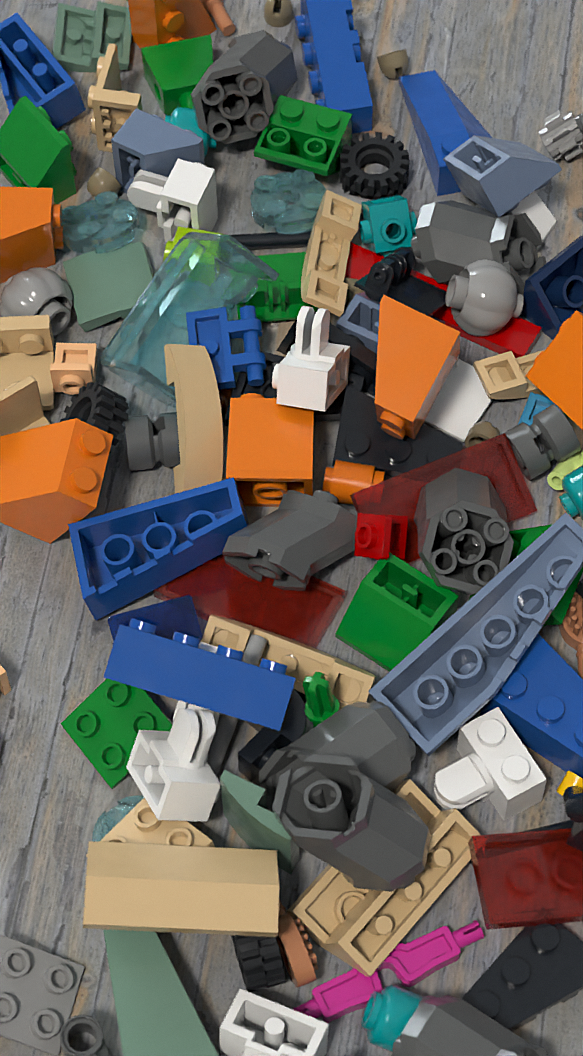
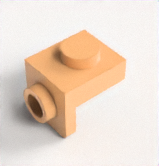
M56 343L55 360L50 367L54 392L77 395L82 386L87 387L89 382L95 383L98 357L97 343Z

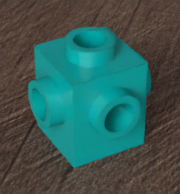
M397 195L361 202L364 220L359 221V232L363 245L368 244L370 250L380 253L383 257L394 253L400 247H412L411 239L413 235H416L417 219L414 211L409 212L406 198ZM391 224L390 229L386 232L387 226Z

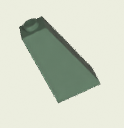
M103 929L123 1056H218L156 932Z

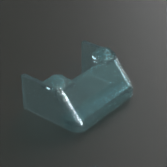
M189 232L173 247L106 346L100 363L117 376L161 403L176 408L175 387L167 386L164 346L166 344L189 345L186 313L227 307L228 304L235 305L239 302L245 303L257 291L258 279L276 281L280 274L231 235Z

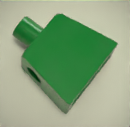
M211 35L141 48L144 77L163 113L172 115L174 109L179 107L193 109L191 93L208 67L213 64Z

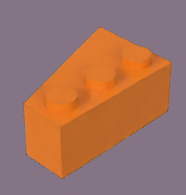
M128 0L132 41L140 48L206 36L217 30L201 0Z

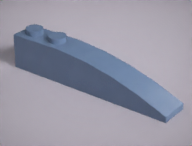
M567 513L562 515L368 691L374 701L382 702L388 706L409 733V738L427 756H430L496 696L583 567V528Z

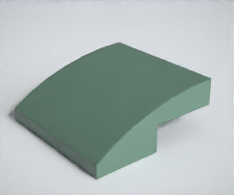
M98 1L94 11L59 3L55 18L52 55L65 71L96 73L99 57H105L108 44H117L120 71L127 70L132 33L129 8Z
M143 242L109 246L84 253L63 262L68 285L72 291L78 324L85 332L119 317H122L129 324L163 308L147 249Z
M224 770L220 777L223 814L250 848L277 850L278 868L292 874L300 860L299 846L296 845L281 826L274 813L267 810L266 789Z

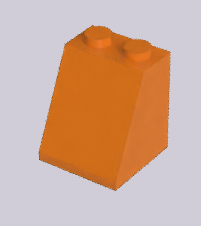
M0 186V284L6 282L11 276L30 268L49 267L56 264L57 249H64V225H61L62 205L55 204L53 188Z
M383 295L379 309L375 385L377 421L382 423L380 428L387 434L401 440L406 435L415 440L460 354V332L386 295Z
M576 310L570 318L562 323L559 333L546 350L536 357L532 368L525 376L582 430L583 313Z
M256 393L243 394L240 398H230L226 479L234 477L245 506L279 507L283 495L287 494L288 490L313 496L314 410L276 404L277 398H264V396Z
M74 418L0 436V522L49 544L69 530L68 524L82 520L96 509L114 435Z

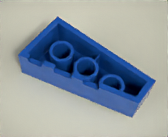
M301 0V15L295 16V28L297 38H304L305 43L301 44L304 66H311L312 71L308 72V82L311 94L318 95L319 100H315V104L351 113L352 134L372 131L373 104L364 61L361 62L358 30H354L352 1Z
M234 477L68 524L82 597L96 621L222 554L228 537L249 525L244 501Z
M133 618L130 620L129 627L119 624L104 672V678L280 731L296 679L286 675L287 665L262 658L260 666L252 665L242 661L244 652L218 645L216 653L199 648L201 639L179 632L174 633L172 640L155 635L156 625Z
M537 634L496 696L480 709V716L499 707L524 745L565 772L569 770L583 778V679Z

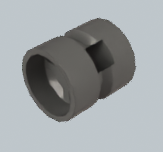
M554 404L534 415L531 425L522 422L502 435L512 459L528 480H532L549 470L552 460L561 463L581 450L579 440L571 424L562 411ZM535 437L538 438L544 448L541 452L533 440Z
M177 412L161 413L157 420L153 421L148 415L128 417V420L125 421V433L130 471L153 469L156 462H161L165 467H174L180 464Z

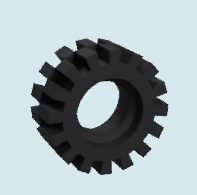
M369 132L363 133L362 141L355 136L351 139V146L346 143L343 147V153L340 155V183H342L343 191L345 193L349 191V195L371 200L392 197L393 195L401 196L403 189L406 190L409 179L410 160L408 150H404V144L400 140L394 144V136L389 134L386 140L382 139L381 132H375V138H370ZM367 164H380L389 170L381 174H369L360 168Z
M89 382L87 387L82 386L79 389V396L74 394L71 398L72 405L70 407L66 406L64 410L67 413L66 417L62 418L60 422L77 418L114 435L111 445L116 446L119 442L117 439L118 434H123L125 429L122 423L128 420V413L125 412L129 409L128 403L125 402L127 399L96 382Z
M231 935L239 968L248 992H255L286 982L276 937Z

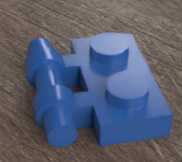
M247 305L241 307V319L229 321L226 307L186 313L189 345L206 347L215 372L218 390L235 388V372L241 371L247 372L248 384L250 386H259L264 383L263 370L266 369L267 365L266 357L261 352L259 337L263 334L262 323L257 319L254 306ZM231 339H243L244 353H232Z

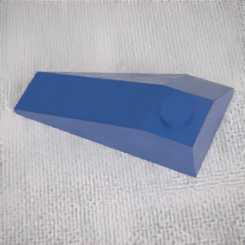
M435 70L399 77V85L437 196L461 192L443 158L473 135L492 138V136Z

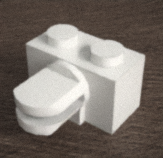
M178 159L169 177L139 170L127 191V197L134 206L157 213L158 227L164 229L165 243L168 240L174 241L178 226L212 232L218 220L215 169L206 167L201 163H192Z
M301 307L297 316L295 343L291 345V350L288 351L286 357L279 364L277 363L273 370L272 387L277 389L276 404L325 412L346 385H348L350 346L328 343L329 309L319 308L315 314L313 307Z
M499 707L459 728L457 751L462 758L439 769L435 774L434 796L442 808L446 810L456 808L459 811L480 799L483 802L490 800L503 821H506L542 801L547 779Z
M179 708L171 731H138L126 768L158 820L207 822L213 804L219 798L221 783L206 761L207 753L216 731L215 720L209 710Z
M239 989L220 1026V1056H325L329 1024Z

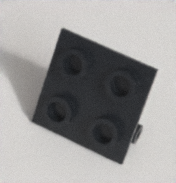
M400 247L394 253L384 257L380 262L375 263L371 267L369 274L354 284L355 287L365 291L366 296L372 300L380 302L383 295H386L429 317L446 305L445 290L411 275L416 258L413 251L407 247Z

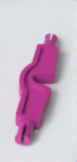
M474 920L472 923L453 932H450L447 926H442L407 944L398 943L371 976L366 977L353 967L352 970L313 988L312 999L293 1008V1010L315 1019L321 1016L325 1023L332 1022L350 1012L365 1008L371 994L374 991L380 993L384 989L378 976V972L381 969L387 968L392 970L403 986L412 987L437 970L460 959V949L480 939H484L481 927L479 928V923Z

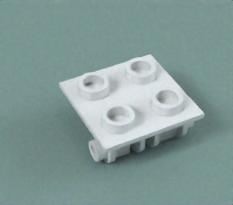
M459 355L424 423L465 442L469 430L474 424L478 423L493 399L488 398L474 367L460 360Z

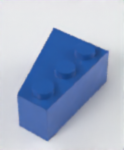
M16 12L0 23V82L9 114L18 100L25 95L36 107L41 106L44 108L56 129L84 112L86 108L76 83L22 17Z

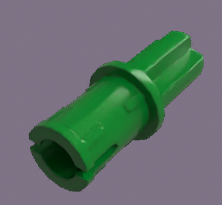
M315 672L313 676L305 677L303 680V688L307 700L305 703V714L312 722L314 728L339 711L340 704L338 699L332 695L330 683L325 679L323 673Z

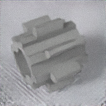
M559 110L544 119L545 126L539 129L538 133L555 161L563 156L568 161L583 152L581 149L583 134L571 110L564 115Z

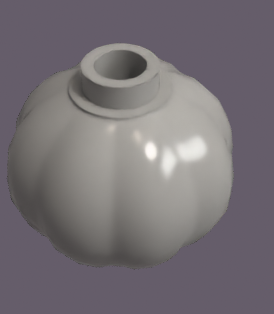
M482 259L465 266L459 276L453 275L451 277L445 301L446 306L451 307L453 319L462 330L474 336L485 337L502 330L511 317H519L524 297L522 294L517 293L516 282L505 266L494 260Z
M34 267L19 272L6 281L1 295V317L50 315L53 336L61 333L66 328L71 317L73 297L69 285L57 273L46 267Z

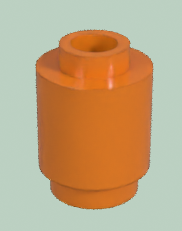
M336 460L334 468L326 467L322 491L336 496L339 499L338 503L369 507L370 503L380 505L385 472L375 470L373 465Z

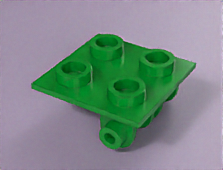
M306 252L232 258L238 320L241 319L240 308L247 305L256 308L257 319L261 322L296 320L302 306L313 307L314 311L317 312V307L303 302L301 297V277Z
M106 678L61 725L110 788L114 789L129 774L126 766L138 731H171L173 723L146 690Z

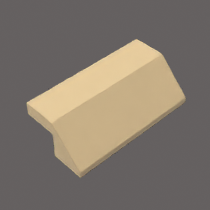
M411 779L403 780L393 793L408 802L429 827L431 835L425 870L416 875L414 883L404 889L397 888L393 892L355 888L352 883H349L344 878L342 872L328 864L286 911L294 920L299 918L301 922L299 925H303L304 931L319 946L351 967H354L366 977L373 974L487 841L456 808L440 811Z
M89 841L83 928L277 937L279 915L277 850Z

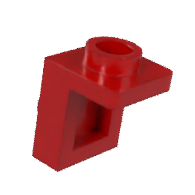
M358 513L354 556L388 559L390 552L399 559H405L408 516Z

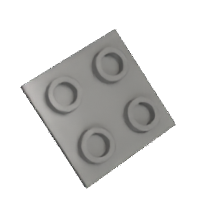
M0 934V1036L47 1054L58 1056L61 1048L60 1032L62 1026L70 1018L85 966Z

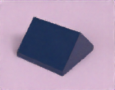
M579 236L525 280L524 302L521 315L531 323L542 327L541 331L552 340L559 333L562 323L570 318L576 310L583 313V236Z

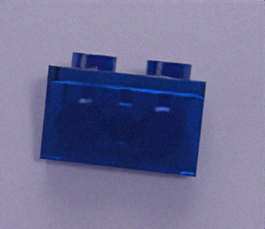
M190 595L116 614L108 618L113 642L119 624L129 627L131 618L156 625L155 635L171 640L175 632L195 638L203 637Z

